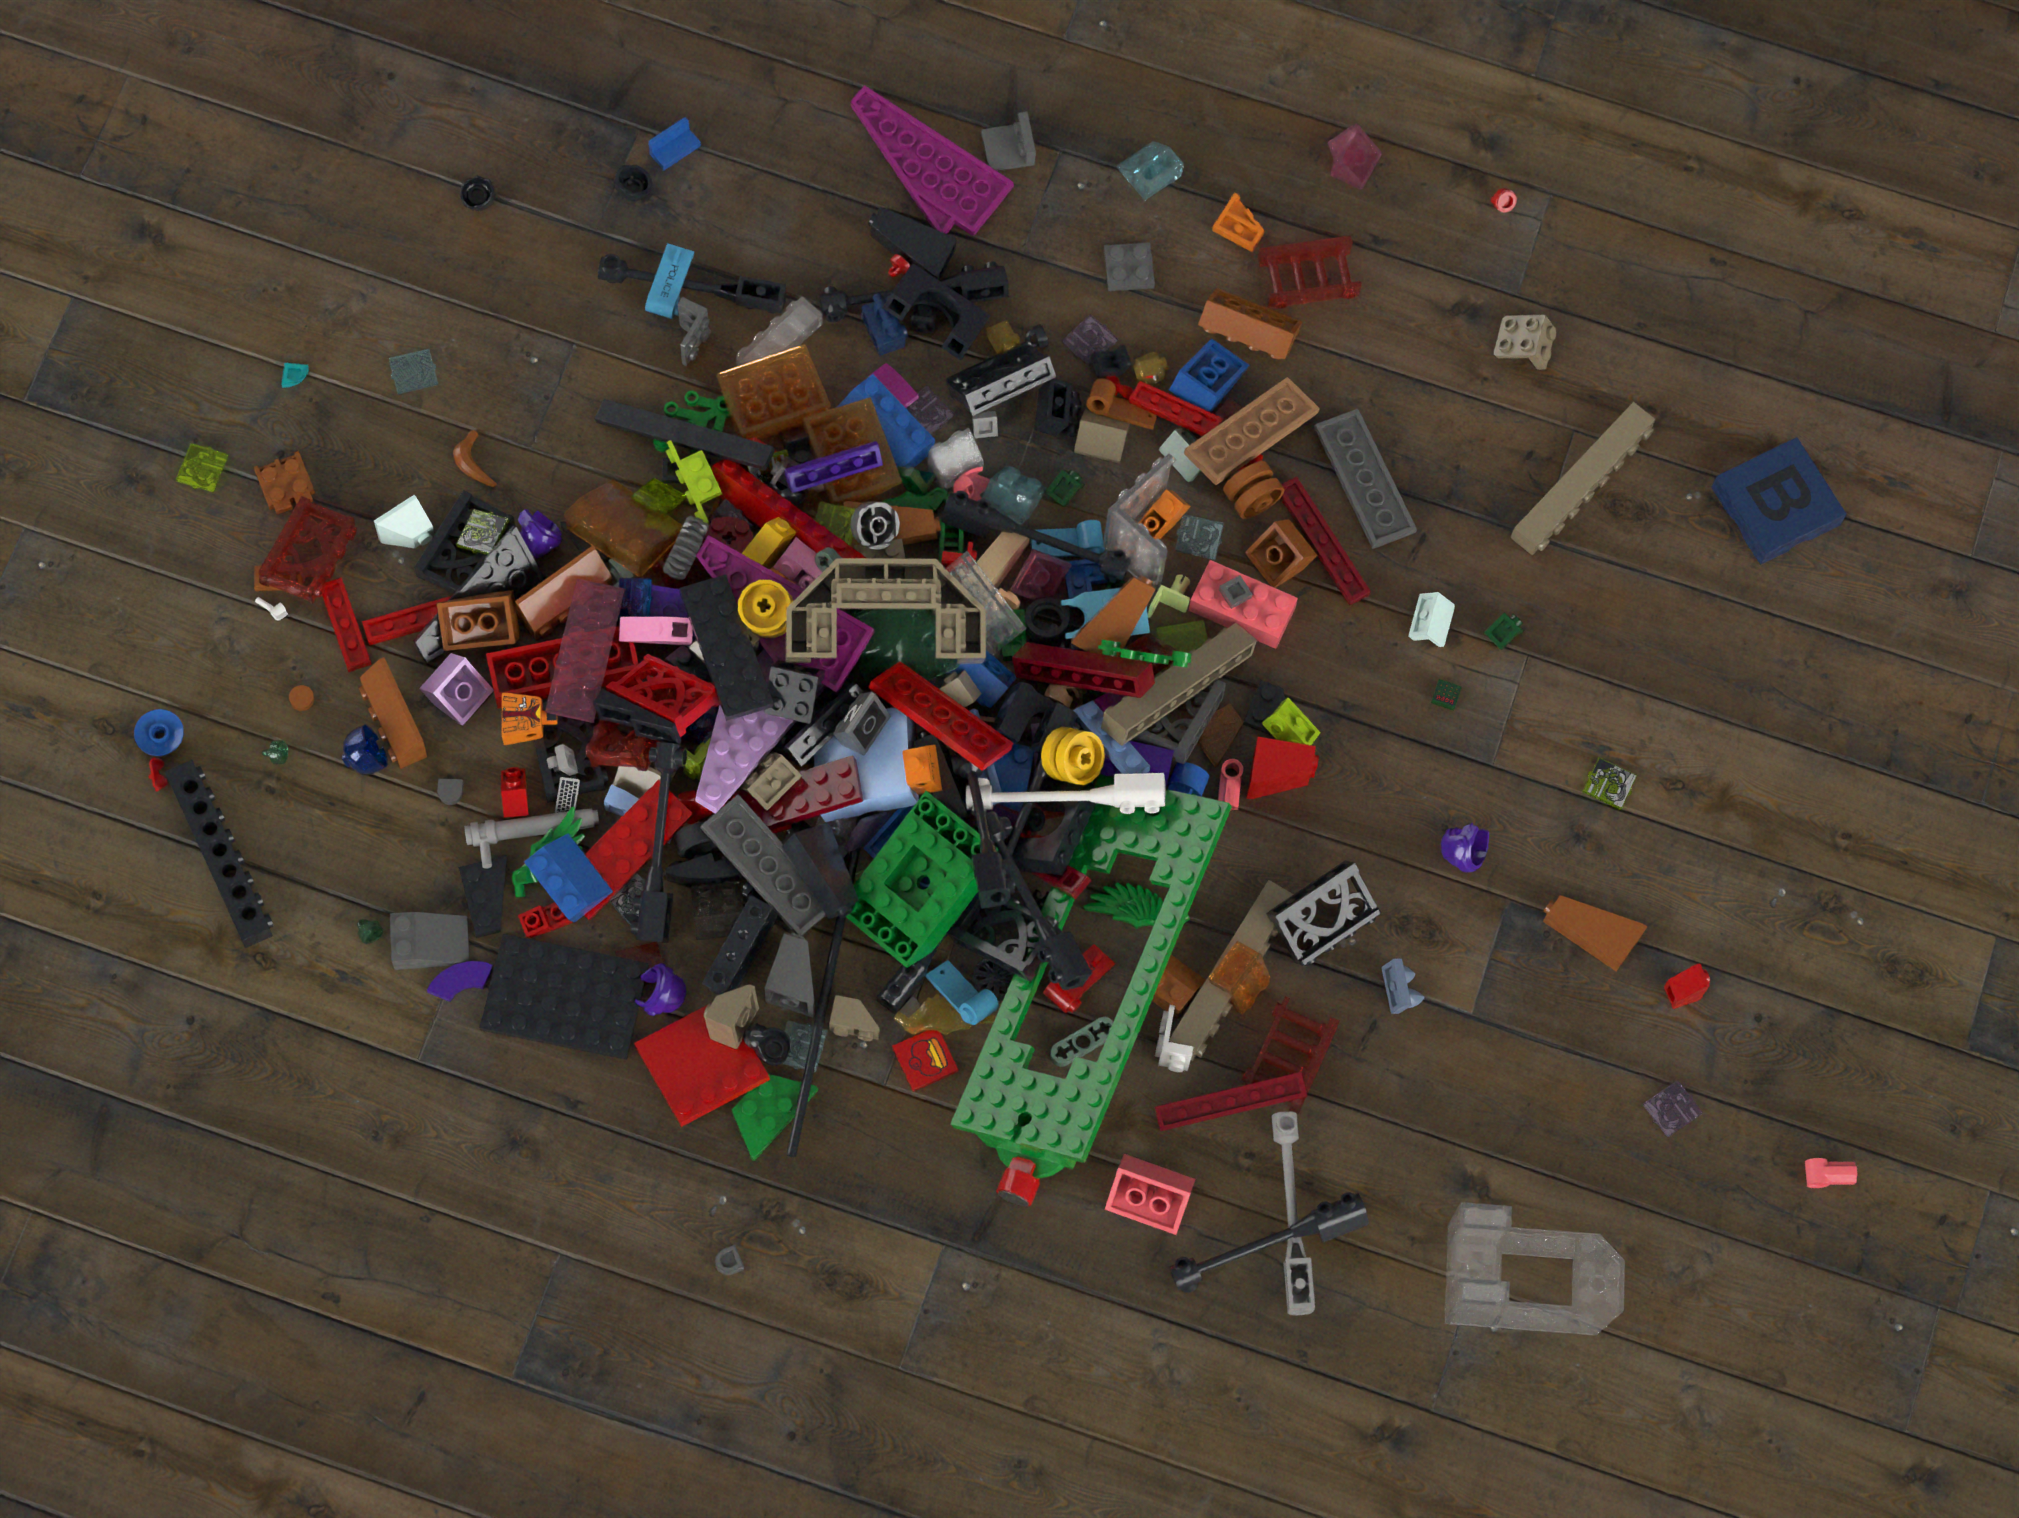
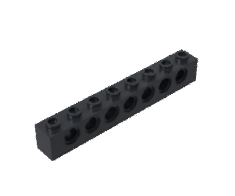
M190 760L165 771L244 947L248 948L272 937L270 928L274 927L268 913L263 915L260 908L264 905L259 892L253 893L251 885L255 883L249 870L244 872L241 864L245 862L239 849L234 851L231 845L235 840L230 829L224 830L221 822H224L225 818L220 807L215 809L212 801L216 799L210 786L205 788L202 782L206 777L201 766L195 767L193 760ZM191 786L198 787L194 793L186 792ZM200 807L207 808V811L203 814L196 813ZM210 828L217 829L216 833L213 835L205 834L206 831ZM219 849L227 850L223 856L215 855ZM227 871H237L233 877H225ZM237 892H246V895L243 898H234ZM247 913H256V916L253 919H244Z

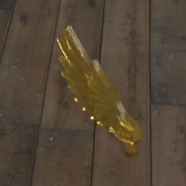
M938 994L934 996L933 1000L927 998V1001H924L921 1008L912 1014L910 1018L900 1011L894 1017V1020L901 1024L905 1031L913 1035L925 1030H936L947 1035L952 1031L970 1029L972 1025L966 1023L961 1018L959 1012L943 995L940 997ZM989 1015L977 1024H993L996 1016Z

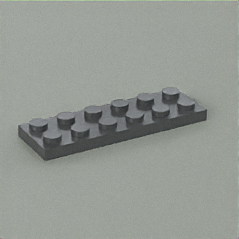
M1359 409L1315 424L1314 429L1372 549L1416 533L1417 528Z
M739 795L734 797L701 825L700 828L763 899L773 907V910L795 934L802 936L826 916L820 904L783 850L781 841Z

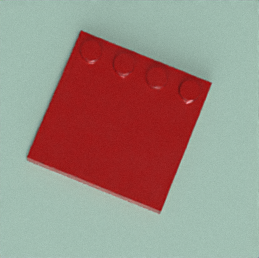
M706 1006L634 1043L635 1048L681 1127L770 1080L754 1049H751L745 1043L744 1038L737 1049L710 1039L704 1017Z

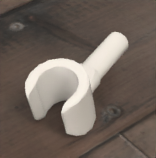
M257 597L255 600L256 603L266 608L277 621L288 615L282 603L273 607L260 597Z

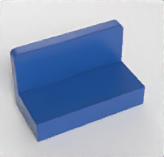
M684 117L649 141V152L651 157L664 171L699 148L701 144L699 139L689 129V120Z

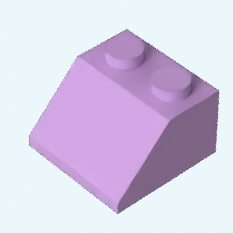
M452 653L419 688L436 707L460 725H464L494 691L465 657Z

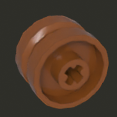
M1259 461L1243 468L1231 477L1223 487V492L1231 502H1236L1234 508L1242 519H1249L1261 514L1273 506L1284 494V487L1277 478H1272L1273 471L1265 461Z

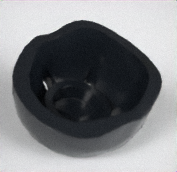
M623 165L617 170L615 189L621 197L629 201H637L645 198L650 193L652 179L650 174L638 165Z

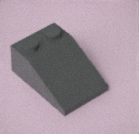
M424 912L390 913L391 957L394 970L453 966L469 961L467 916Z

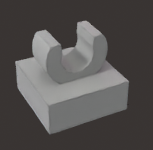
M987 411L972 416L974 439L998 436L996 411Z
M564 744L554 747L556 756L547 759L549 769L553 768L554 772L562 771L569 776L578 773L573 750Z

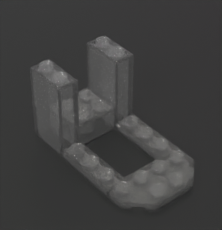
M1463 1202L1459 1204L1448 1224L1445 1324L1597 1335L1624 1311L1625 1260L1601 1234L1511 1227L1512 1206ZM1502 1254L1573 1259L1572 1306L1509 1301L1510 1282L1501 1281Z

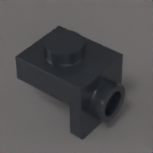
M1120 345L1115 351L1094 352L1090 356L1097 377L1121 376L1131 366L1130 356L1125 345Z

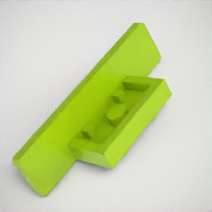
M670 440L667 442L670 449L666 450V453L671 463H677L679 470L675 472L680 483H686L689 489L685 494L690 504H696L698 511L695 512V516L702 519L709 527L710 522L701 504L722 495L721 489L702 450L684 459H680L674 444Z

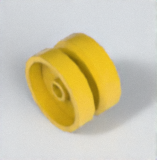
M758 580L750 583L742 591L738 600V612L742 622L754 634L763 638H776L786 633V609L794 600L780 583L772 580Z
M1060 727L1053 730L1047 736L1041 754L1042 766L1047 775L1056 780L1079 785L1088 784L1099 775L1105 758L1104 746L1097 735L1093 732L1070 727Z

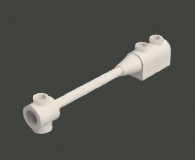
M1164 773L1115 774L1114 785L1090 789V791L993 792L989 780L978 778L985 813L986 810L993 809V802L1090 801L1115 806V808H1120V812L1125 814L1133 813L1135 807H1145L1147 813L1159 812V807H1165L1166 785ZM967 786L966 807L967 810H972V814L976 816L970 787Z

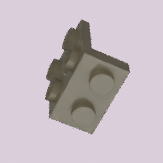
M1546 315L1505 316L1501 322L1494 355L1496 358H1529L1537 370H1545L1548 360L1551 358V347L1553 340L1556 338V328Z

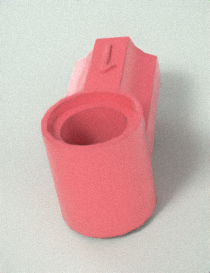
M1236 759L1226 760L1219 773L1218 800L1228 802L1232 807L1231 810H1238L1243 765ZM1232 768L1237 772V776H1228L1225 770Z
M1813 1158L1805 1161L1806 1181L1809 1188H1823L1829 1185H1854L1856 1183L1857 1166L1855 1162H1828L1824 1158Z

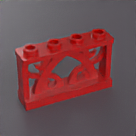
M649 654L645 655L644 660L617 682L612 681L606 686L608 692L674 723L680 737L686 733L685 729L712 706L716 707L720 704L716 687L712 683L697 678L694 674H689L677 666H672L660 658ZM676 688V700L653 701V690Z

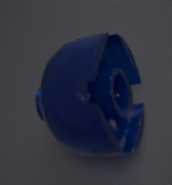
M368 725L359 726L352 730L343 742L344 754H342V760L344 764L360 774H374L388 766L384 747L379 749L376 743L379 738Z

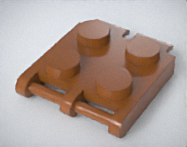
M299 451L294 452L295 455L281 460L278 458L274 459L273 463L258 467V465L253 467L270 510L275 509L277 515L292 510L291 502L295 501L297 507L313 502L311 495L315 494Z

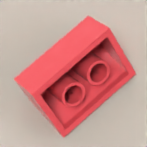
M1124 1154L1105 1210L1176 1235L1196 1179Z

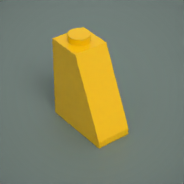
M777 517L765 523L742 554L770 569L783 555L796 531L790 527L788 522Z

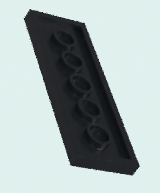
M726 574L679 588L680 596L713 685L716 687L717 697L726 721L772 708L774 705L745 624L740 618L738 606Z

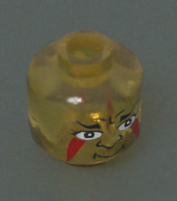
M1155 351L1137 357L1136 364L1133 365L1138 382L1142 381L1149 385L1163 381L1166 378L1165 371L1169 370L1165 357H1159Z

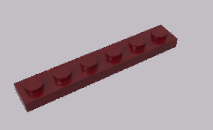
M1297 476L1283 483L1282 486L1285 491L1281 500L1349 606L1369 596L1371 593L1370 589Z
M1296 1072L1155 1106L1160 1131L1307 1097L1302 1072Z

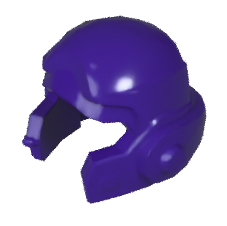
M524 509L522 513H519L518 522L522 526V531H519L533 558H541L555 547L560 546L563 540L561 537L562 533L557 525L538 510L533 515L528 509Z
M1473 823L1464 826L1463 829L1458 827L1449 828L1446 830L1441 841L1443 858L1448 860L1451 865L1458 867L1462 872L1476 871L1483 864L1487 854L1489 831L1479 829Z
M659 963L640 976V979L647 983H655L657 981L655 990L647 1002L635 999V1003L644 1007V1011L648 1012L649 1015L655 1016L661 1013H671L679 1009L684 1003L687 991L683 979L675 975L670 967Z

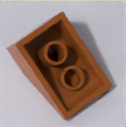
M514 590L481 594L437 603L444 651L515 644L521 638Z

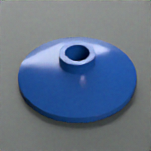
M163 709L152 710L144 714L137 721L134 729L136 744L143 752L152 756H163L173 752L181 744L184 735V728L178 716L171 711ZM158 733L165 734L161 739L156 738Z

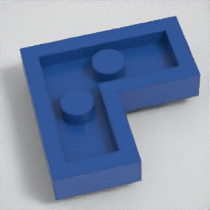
M1086 559L1063 562L1068 599H1072L1084 592H1092L1091 585L1109 583L1104 579L1097 563ZM1069 606L1070 609H1078L1077 607Z

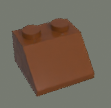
M1289 519L1275 521L1245 552L1270 586L1274 588L1300 573L1317 556Z
M1171 955L1152 1001L1165 1011H1169L1170 1005H1174L1173 1017L1178 1020L1196 997L1206 979Z

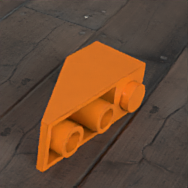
M1166 489L1121 544L1137 559H1140L1181 519L1191 506L1176 492Z

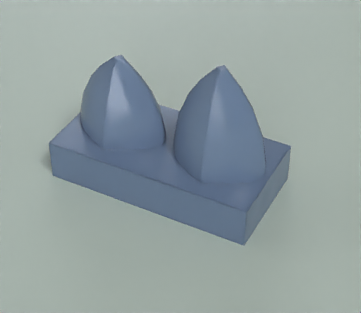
M1392 959L1381 967L1391 1014H1400L1407 1008L1415 1007L1423 1001L1425 997L1421 993L1408 988L1407 983L1414 978L1416 973L1403 965L1402 959Z

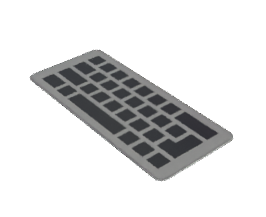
M560 778L555 813L567 812L571 807L576 808L579 779Z

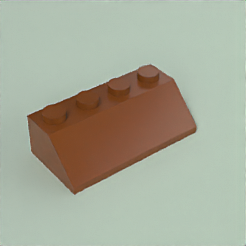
M1216 288L1206 301L1198 325L1203 327L1206 332L1212 334L1217 332L1224 335L1229 341H1239L1247 344L1246 346L1249 349L1265 351L1274 359H1285L1293 346L1303 322Z
M593 545L515 601L518 620L535 640L550 635L554 627L560 623L568 622L579 609L583 610L592 603L594 598L598 595H605L613 585L612 576Z
M383 657L360 677L362 686L358 687L363 700L368 699L371 707L368 708L373 722L378 720L381 726L377 730L382 741H388L390 748L387 749L392 763L397 761L400 769L427 758L423 739Z

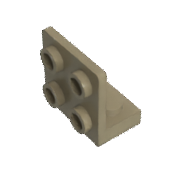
M772 751L741 784L740 788L749 792L765 810H768L802 775L783 755Z

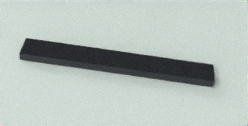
M606 399L603 400L594 418L596 423L666 443L671 440L674 445L698 452L702 450L705 454L765 471L775 452L774 447Z

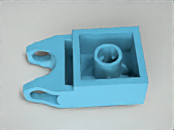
M1120 588L1084 592L1072 599L1060 600L1061 606L1069 605L1081 609L1085 616L1083 627ZM1147 606L1131 635L1150 633ZM1082 627L1073 632L1065 633V639L1072 638Z

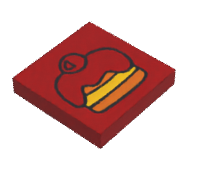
M938 1026L892 1046L913 1092L958 1072V1067Z

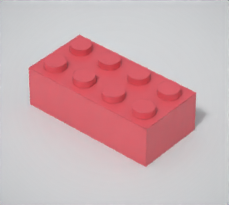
M1210 560L1190 600L1188 611L1227 628L1237 623L1257 641L1276 649L1295 610L1298 598ZM1240 575L1253 595L1251 599L1231 609L1219 591V586Z

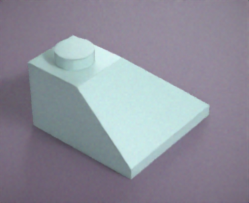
M415 495L374 520L378 539L382 544L416 548L419 545L423 546L429 543L435 535L433 525Z

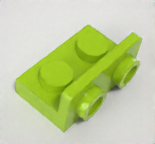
M1289 697L1282 701L1275 712L1262 722L1263 726L1276 740L1312 745L1321 733Z
M711 738L706 743L702 742L696 748L695 755L687 750V761L685 767H683V772L692 780L696 778L700 781Z

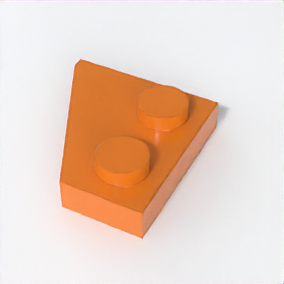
M1237 193L1233 194L1212 229L1215 233L1251 252L1254 251L1265 231L1259 222L1254 220L1251 211L1248 208L1246 209L1241 203Z

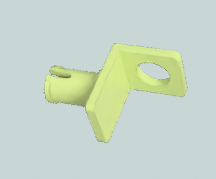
M1177 575L1171 588L1161 585L1149 607L1148 618H1151L1159 602L1186 613L1190 598L1183 594L1189 586L1190 580L1185 576L1181 583L1183 575Z

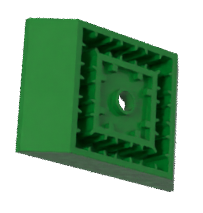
M925 791L853 885L859 900L852 907L853 911L845 917L908 968L935 949L977 894L978 890L973 870L972 855L981 853L980 834L928 791ZM924 877H929V886L926 889H921V880Z

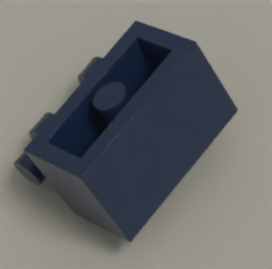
M881 293L875 294L873 296V303L862 306L861 317L878 355L881 356L905 347V338L908 337L904 324H900L895 316L882 308L888 297L883 299Z

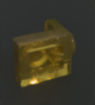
M1007 320L986 329V334L997 354L1019 345L1020 337L1018 333L1014 334Z

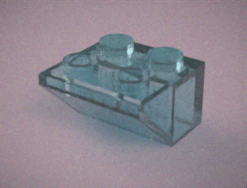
M1153 141L1119 163L1117 168L1142 198L1146 200L1181 177L1183 162L1169 146Z
M1005 466L990 479L982 499L988 500L991 507L997 508L999 512L1022 525L1030 518L1046 492L1047 487L1041 485L1042 483L1035 478H1028L1022 475L1018 469Z

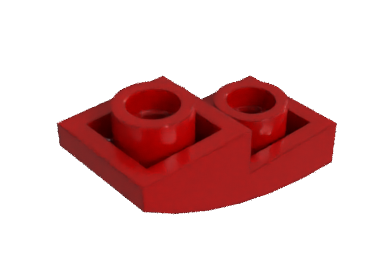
M555 902L545 907L539 905L518 915L527 938L542 935L573 923L567 919Z

